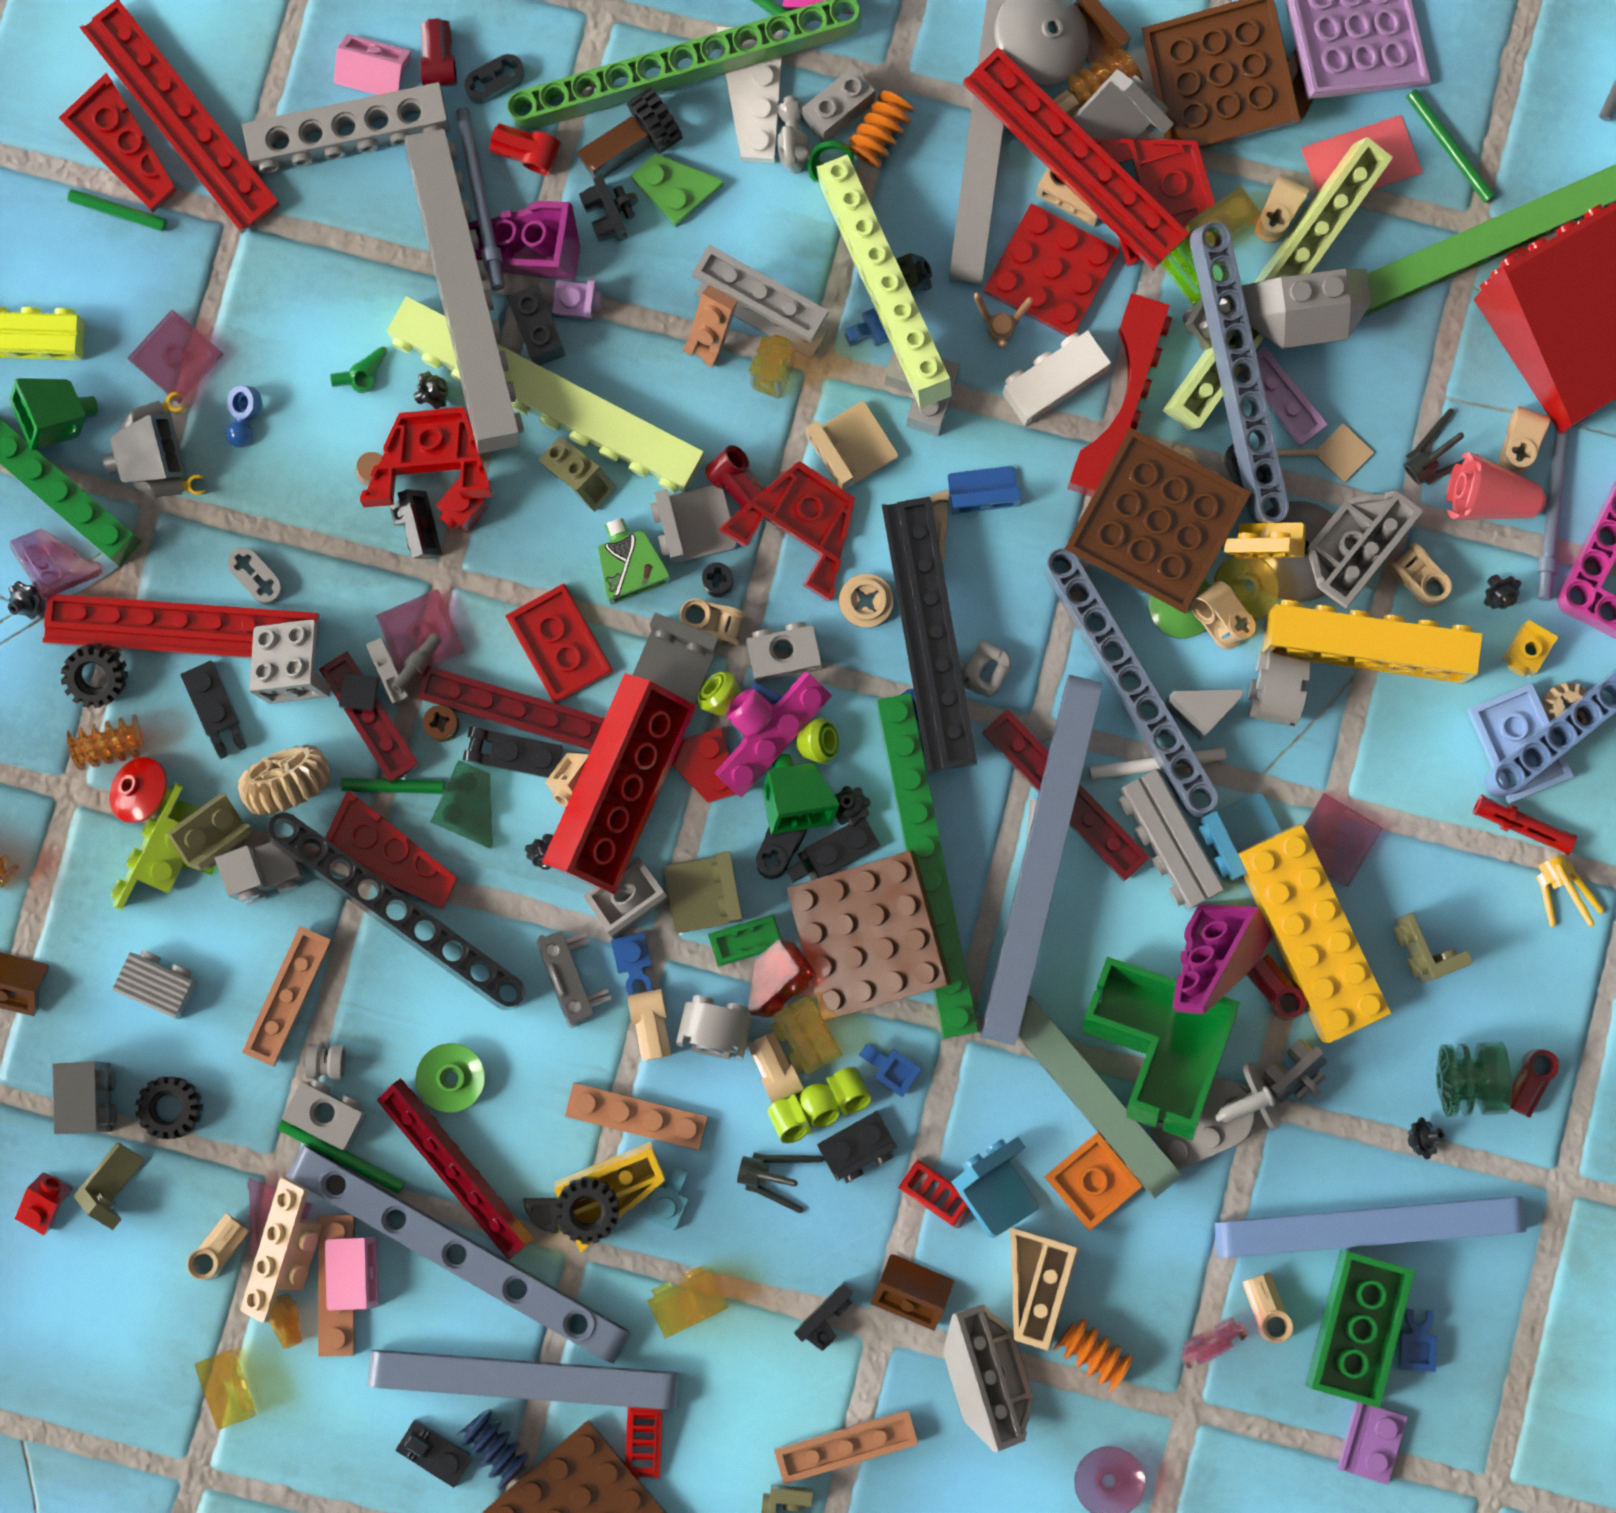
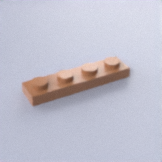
M299 926L242 1053L273 1067L276 1066L333 940Z
M573 1083L565 1117L695 1150H700L708 1118L700 1114Z
M318 1215V1222L323 1224L318 1238V1357L354 1356L355 1309H327L325 1241L328 1239L355 1238V1217L353 1215Z
M907 1409L774 1449L783 1484H788L919 1444L909 1410Z

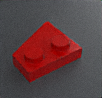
M721 728L683 739L672 762V766L700 796L710 804L737 795L714 774L729 757Z

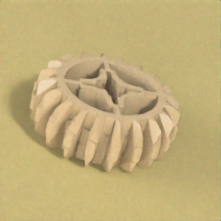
M303 745L301 747L294 746L291 749L284 748L278 753H272L267 758H261L260 762L252 764L249 770L244 771L238 780L239 795L243 804L246 805L252 814L266 815L269 813L274 815L279 811L285 812L292 807L297 808L303 802H308V799L317 796L320 790L325 789L327 783L331 780V772L328 768L330 765L317 746Z

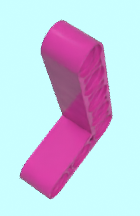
M1616 480L1557 597L1558 606L1565 614L1616 639V596L1601 587L1616 559V510L1614 506L1616 501ZM1600 531H1607L1611 534L1613 538L1612 545H1605L1600 540ZM1585 560L1593 561L1597 565V575H1591L1586 571L1584 566ZM1570 590H1577L1583 596L1582 605H1576L1571 601L1569 596ZM1601 605L1612 609L1614 615L1612 621L1605 620L1600 614Z

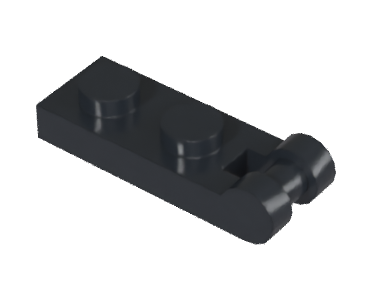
M469 727L467 737L470 738L468 750H464L462 760L548 779L561 761L563 746L493 732L482 728ZM484 741L493 743L491 755L481 753Z

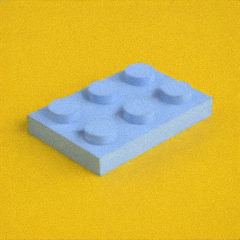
M1532 683L1467 710L1492 768L1549 723ZM1551 731L1552 742L1560 746L1554 731ZM1526 751L1525 760L1527 764L1535 767V756L1531 752ZM1564 754L1523 788L1506 796L1507 803L1510 804L1574 777ZM1500 772V783L1504 787L1509 788V776L1506 773Z

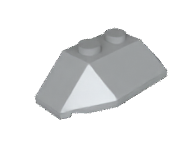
M1345 268L1279 277L1241 285L1250 327L1281 349L1347 340L1371 304L1366 269Z
M1398 491L1346 499L1306 549L1318 589L1346 609L1393 553L1423 513V510Z
M984 1304L952 1314L943 1355L964 1422L994 1452H999L1024 1442L1027 1435L1025 1430L1030 1418L1033 1395L1017 1343L1014 1340L1013 1330L999 1317L991 1313Z

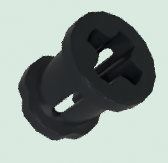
M716 562L707 565L703 570V587L711 597L722 598L731 592L733 578L729 567L723 563ZM716 573L722 574L723 580L726 581L720 582L719 587H713V582L709 580L715 579Z

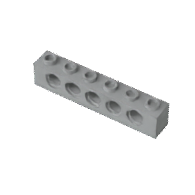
M439 82L242 123L249 162L255 172L260 171L261 173H273L278 171L281 166L290 164L298 167L311 164L314 159L324 157L329 160L344 157L345 153L357 150L361 153H368L377 150L378 146L390 143L393 146L405 145V136L440 129H445V132L451 131L444 96ZM412 111L421 113L418 120L414 122L405 121L408 113ZM379 118L388 120L387 125L381 129L372 127L374 121ZM344 126H355L352 134L348 136L339 134ZM311 133H322L319 141L315 143L307 142V138ZM278 140H290L286 148L281 150L274 148Z

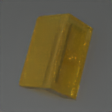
M235 1349L228 1350L195 1364L199 1381L217 1429L239 1423L257 1415Z

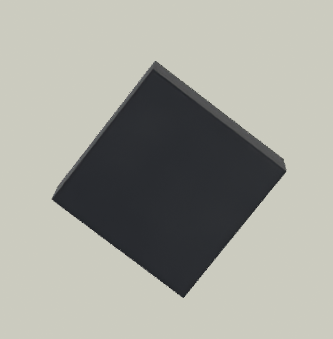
M344 673L339 707L341 709L374 713L380 679L373 676Z

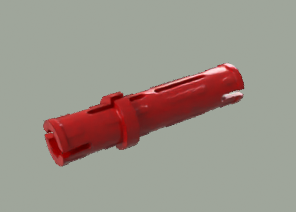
M1482 794L1477 799L1472 812L1475 816H1480L1500 825L1501 830L1507 832L1510 829L1561 851L1565 855H1569L1572 852L1577 840V835L1568 833L1544 821L1518 811L1517 806L1510 804L1508 807Z

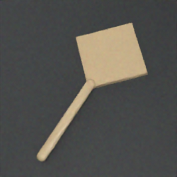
M1344 423L1318 449H1277L1278 456H1316L1343 483L1374 453Z

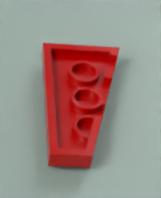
M107 72L58 117L152 213L177 191Z
M347 790L325 839L387 884L444 909L458 878L351 791Z

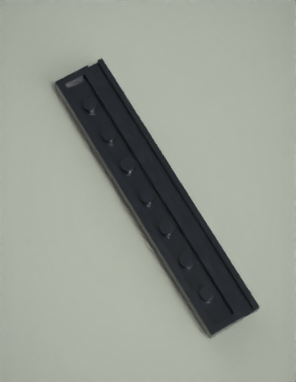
M929 496L900 501L895 504H882L927 771L932 773L934 771L977 765L931 498Z

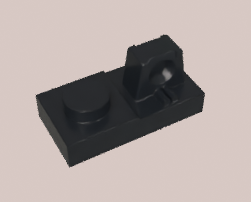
M406 489L398 492L399 501L391 505L390 510L394 525L404 526L406 543L412 558L434 559L442 556L427 491Z
M842 1282L794 1331V1334L802 1342L806 1339L821 1351L825 1350L837 1337L825 1319L829 1318L833 1313L840 1317L852 1305L853 1302L849 1297L853 1294V1291Z
M416 1419L413 1420L395 1449L396 1452L453 1488L457 1485L473 1459L470 1453Z

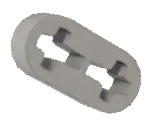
M243 547L234 550L230 554L228 568L257 601L270 605L280 600L283 594L281 581L255 552ZM240 557L246 560L252 557L249 562L250 566L255 570L252 575L243 568L237 571L240 566L237 560ZM260 577L268 584L274 581L271 587L274 591L272 595L269 596L266 593L261 596L259 595L262 588L256 581Z

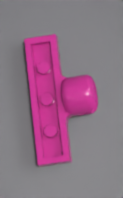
M806 671L775 704H770L754 689H747L741 692L729 705L726 716L728 721L743 734V740L714 774L742 798L832 695Z

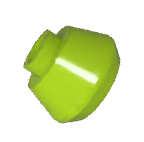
M718 672L708 678L698 693L699 707L715 715L725 716L731 702L741 693L735 676L730 672Z
M820 717L809 722L796 736L795 744L797 750L804 758L820 764H827L831 762L838 752L839 736L836 727L826 718Z

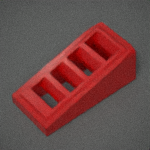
M918 1159L898 1187L954 1228L959 1229L971 1212L963 1200L953 1216L948 1214L958 1197L963 1198L951 1181ZM924 1172L928 1177L916 1192L912 1188ZM936 1180L940 1184L928 1200L924 1196ZM946 1189H949L951 1191L950 1195L941 1208H939L936 1204Z
M627 1407L625 1465L636 1477L660 1478L663 1409ZM635 1418L655 1419V1425L635 1424ZM634 1432L654 1433V1439L634 1438ZM634 1446H653L654 1453L633 1452ZM633 1459L653 1460V1467L633 1466Z

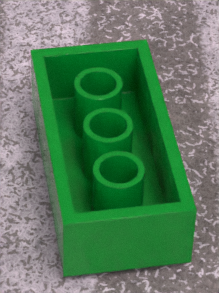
M1345 1250L1339 1251L1305 1386L1313 1390L1380 1408L1415 1270Z

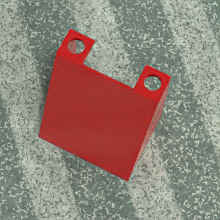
M1616 202L1605 208L1602 204L1593 207L1583 215L1585 218L1576 224L1574 220H1571L1555 231L1557 236L1547 240L1544 236L1532 243L1527 248L1529 252L1519 257L1515 253L1499 264L1500 267L1489 275L1490 278L1480 285L1481 291L1473 299L1560 434L1587 420L1600 408L1616 399Z

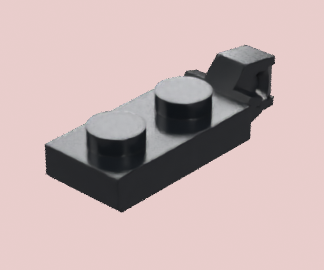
M863 818L856 826L853 827L848 824L804 848L802 852L797 854L801 861L786 869L787 874L793 883L806 875H809L811 880L822 878L872 852L881 845L866 818Z

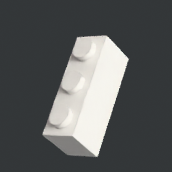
M1089 331L1080 336L1077 332L1073 333L1061 342V349L1053 354L1050 351L1041 354L1033 361L1034 367L1026 372L1020 369L1005 380L1007 384L1004 386L1002 394L1024 426H1027L1108 372L1111 362Z

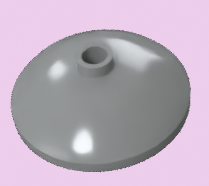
M1006 0L999 9L995 20L994 37L996 47H999L1037 85L1051 86L1062 83L1078 72L1085 62L1090 44L1089 29L1082 11L1073 0ZM1048 24H1050L1054 28V34L1049 32L1047 28Z

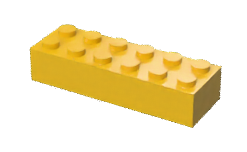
M1282 600L1281 604H1275L1266 615L1262 644L1263 652L1302 658L1314 663L1460 684L1466 683L1478 674L1482 633L1473 632V627L1452 625V629L1438 627V622L1431 620H1418V624L1404 622V617L1396 615H1384L1383 619L1371 618L1369 612L1361 610H1350L1349 614L1336 613L1335 607L1316 605L1315 609L1301 608V602Z
M1294 825L1237 852L1247 871L1243 877L1273 936L1272 939L1295 988L1303 992L1306 998L1305 1009L1320 1041L1331 1043L1390 1015L1389 1007L1303 825Z

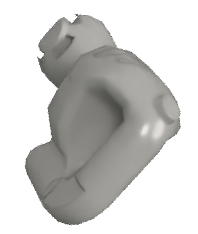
M796 96L784 97V102L778 105V114L785 122V126L782 127L781 133L778 135L777 148L781 163L791 173L797 174L807 164L810 142L808 136L804 132L799 131L798 122L802 118L803 103H798Z
M981 640L967 664L959 661L964 688L976 694L985 695L987 698L992 697L1001 688L1010 671L1012 663L1009 654L1003 649L985 640ZM997 661L998 665L988 683L984 682L981 679L984 671L991 662Z

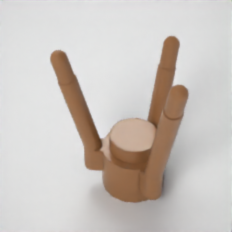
M979 293L974 294L975 302L983 317L982 321L988 325L987 334L989 338L997 343L999 349H1003L1012 338L1015 325L1020 322L1021 317L1032 304L1033 298L1028 297L1012 316L1006 313H997L992 316L989 314Z

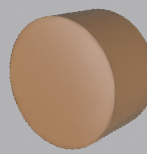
M367 452L359 457L355 473L357 479L362 484L369 486L372 480L370 474L374 465H379L382 456L380 454Z

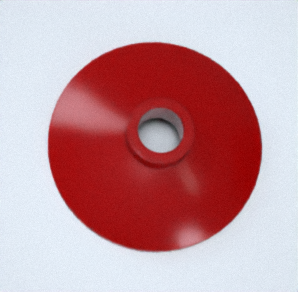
M138 757L127 762L117 772L109 792L110 807L117 818L127 823H140L150 818L160 808L167 792V775L163 766L152 758Z

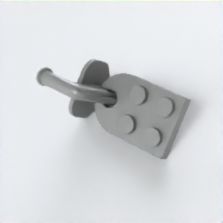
M1252 1062L1243 1066L1246 1080L1251 1089L1250 1091H1247L1242 1085L1226 1078L1214 1079L1193 1141L1163 1131V1123L1158 1122L1156 1128L1150 1126L1159 1148L1177 1170L1242 1142L1250 1134L1255 1123L1256 1111L1259 1109L1271 1130L1280 1127V1120L1272 1091ZM1236 1097L1227 1104L1229 1098Z

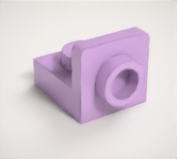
M588 280L587 284L556 281L552 309L553 317L593 321L594 311H600L602 291L597 290L595 280Z

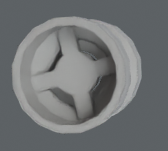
M309 1044L305 1062L306 1077L318 1079L324 1075L330 1079L342 1080L346 1062L345 1046L333 1045L331 1048H323L320 1044Z

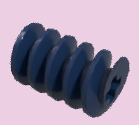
M490 1408L478 1415L458 1434L466 1433L461 1442L462 1446L475 1444L470 1453L471 1457L480 1454L484 1455L479 1464L481 1468L489 1465L493 1466L488 1475L490 1479L501 1475L502 1479L497 1486L501 1490L527 1467L524 1464L529 1454L527 1452L519 1455L515 1454L520 1443L518 1441L510 1444L506 1443L511 1435L509 1430L498 1434L497 1431L502 1421L499 1419L488 1422L493 1413V1410Z

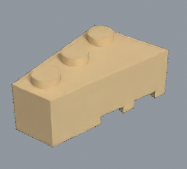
M1010 1227L1014 1340L1044 1350H1052L1080 1248Z

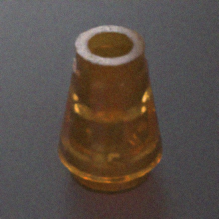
M290 1293L277 1296L268 1323L281 1343L282 1348L285 1349L302 1342L297 1301L292 1300Z

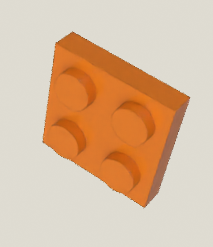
M1098 1132L1044 1176L1088 1231L1093 1229L1143 1187Z

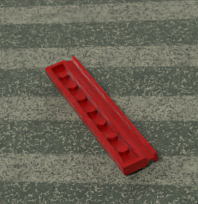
M115 0L92 17V21L87 25L79 27L241 234L246 232L245 230L252 224L255 225L280 206L275 196L119 0Z
M999 47L978 65L969 77L963 80V85L1153 271L1188 238L1190 233Z
M47 594L44 619L45 632L42 642L49 645L77 647L101 643V647L109 645L112 647L111 649L252 659L253 632L255 627L314 620L318 624V641L320 615L313 612Z

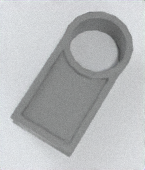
M381 637L366 644L392 704L398 707L400 702L404 700L411 701L412 699L407 688L400 694L391 686L400 673L384 639Z

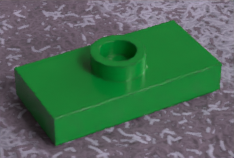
M774 914L708 934L718 968L784 947Z

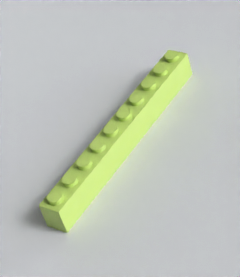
M1368 137L1353 143L1254 283L1279 277L1311 273L1393 157ZM1251 327L1256 350L1265 337ZM1229 332L1227 342L1233 349L1237 345V338L1233 333ZM1212 346L1203 352L1162 410L1188 431L1200 428L1223 396ZM1238 365L1236 366L1234 371L1235 377H1237V375L1242 370V368Z
M406 296L387 329L388 335L393 340L391 344L404 353L409 354L412 350L422 355L421 360L435 369L443 366L451 370L452 373L450 375L461 382L445 316ZM497 344L498 350L505 351L509 371H505L504 375L506 382H513L516 402L511 403L515 411L525 416L531 412L540 417L539 422L553 431L561 428L571 433L569 438L584 447H587L588 443L600 449L598 453L613 462H617L620 459L630 464L628 469L644 478L649 474L659 479L658 485L669 492L676 494L677 490L681 492L688 491L705 459L704 451Z

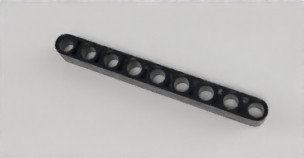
M280 812L270 819L267 836L273 846L501 1010H511L523 1000L525 988L516 976L297 817L288 812ZM278 823H287L292 827L293 833L290 837L280 838L274 833L273 828ZM307 843H314L320 847L321 855L317 858L309 859L303 855L301 849ZM336 863H342L347 866L349 875L344 879H336L331 875L330 867ZM365 883L371 884L376 888L377 896L374 899L366 900L359 895L358 888ZM391 904H399L405 910V917L400 920H393L387 915L386 908ZM420 924L430 926L433 931V937L427 941L418 939L414 932L415 927ZM448 944L456 945L461 951V958L456 961L447 960L443 955V947ZM477 964L485 966L489 972L488 979L485 981L475 980L471 975V968ZM503 985L513 986L517 993L516 1000L512 1002L504 1001L499 995V988Z

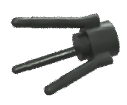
M1452 408L1445 412L1417 447L1406 455L1408 461L1403 464L1404 469L1418 485L1424 481L1427 485H1430L1436 479L1452 473L1455 464L1462 465L1465 460L1462 459L1436 471V468L1440 466L1437 459L1464 438V433L1462 432L1448 440L1433 453L1429 450L1422 453L1453 415L1454 410Z
M754 1152L752 1158L742 1157L737 1183L746 1185L745 1190L756 1192L788 1209L802 1213L803 1208L759 1186H765L767 1181L793 1187L798 1185L797 1180L769 1173L770 1165L764 1163H821L824 1161V1157L810 1155H763Z

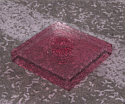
M172 309L127 359L166 394L169 395L172 392L181 393L183 397L174 400L180 404L224 354Z
M439 589L375 615L399 673L406 667L404 662L413 651L417 652L431 633L440 637L442 642L428 659V666H434L465 652Z
M1325 793L1320 796L1303 825L1325 874L1345 887H1349L1383 829Z

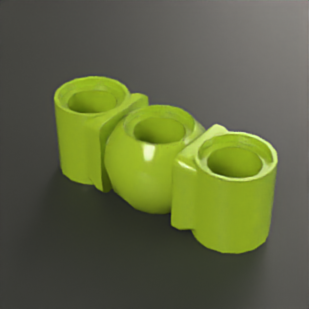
M856 1067L843 1068L832 1077L826 1078L829 1085L815 1083L806 1087L801 1092L798 1100L794 1093L790 1097H785L772 1103L767 1112L780 1141L785 1144L797 1142L807 1134L813 1133L810 1126L825 1127L832 1124L838 1118L841 1111L844 1117H846L850 1113H856L866 1108L870 1104L872 1097Z

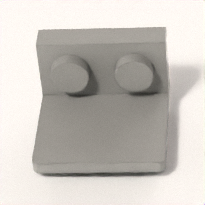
M314 620L257 626L254 628L249 685L251 693L268 704L330 697L331 684L314 672L317 622Z

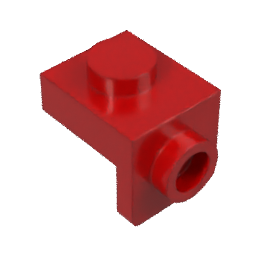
M45 1172L41 1173L27 1187L14 1219L45 1235L51 1229L61 1203L70 1195L72 1188L54 1176Z

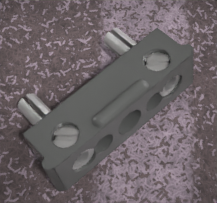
M562 931L547 937L540 935L536 942L566 1023L570 1028H574L578 1022L591 1018L594 1015L591 1007L611 1000V995L592 1002L589 1001L606 995L610 991L604 989L589 996L585 993L570 951L589 944L590 939L588 938L570 946L567 945L587 938L588 935L586 933L565 940Z

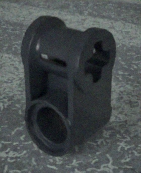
M768 827L765 839L756 856L759 873L764 878L770 880L783 876L808 829L771 835ZM773 855H777L780 866L773 865L770 870L766 869V862L763 859H771Z

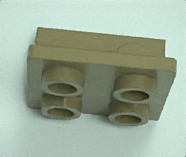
M730 851L716 853V857L664 867L672 919L677 934L743 922Z
M1413 912L1394 920L1396 923V927H1393L1394 935L1401 947L1406 946L1410 958L1407 959L1408 967L1415 979L1419 977L1421 983L1437 979L1473 964L1468 950L1457 953L1456 949L1453 948L1432 956Z

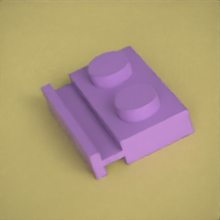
M1356 1402L1337 1468L1388 1485L1407 1416Z

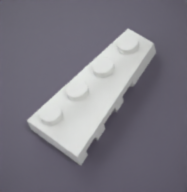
M717 27V32L734 27ZM783 30L776 32L773 38L783 40ZM747 40L741 47L746 50L752 49L757 44V41ZM721 49L722 56L724 55L725 51ZM782 56L725 73L741 161L775 163Z

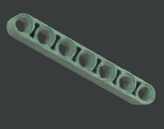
M1028 994L1018 1038L1147 1192L1156 1199L1182 1177L1181 1174L1139 1123L1126 1118L1127 1109Z

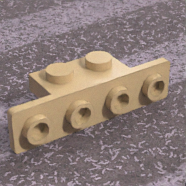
M288 1179L279 1180L241 1305L243 1313L260 1322H269L278 1290H303L323 1225L314 1219H300L308 1195V1189Z

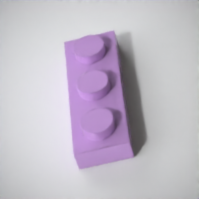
M1264 346L1256 352L1268 409L1300 448L1325 429L1328 424ZM1242 369L1240 375L1244 378V371Z

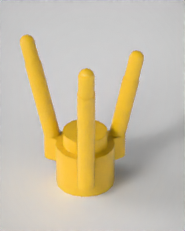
M1564 854L1539 865L1542 874L1536 876L1541 886L1550 926H1556V919L1548 884H1551L1553 889L1564 885L1590 927L1594 926V920L1571 881H1574L1599 914L1604 913V908L1576 873L1571 861L1567 862Z

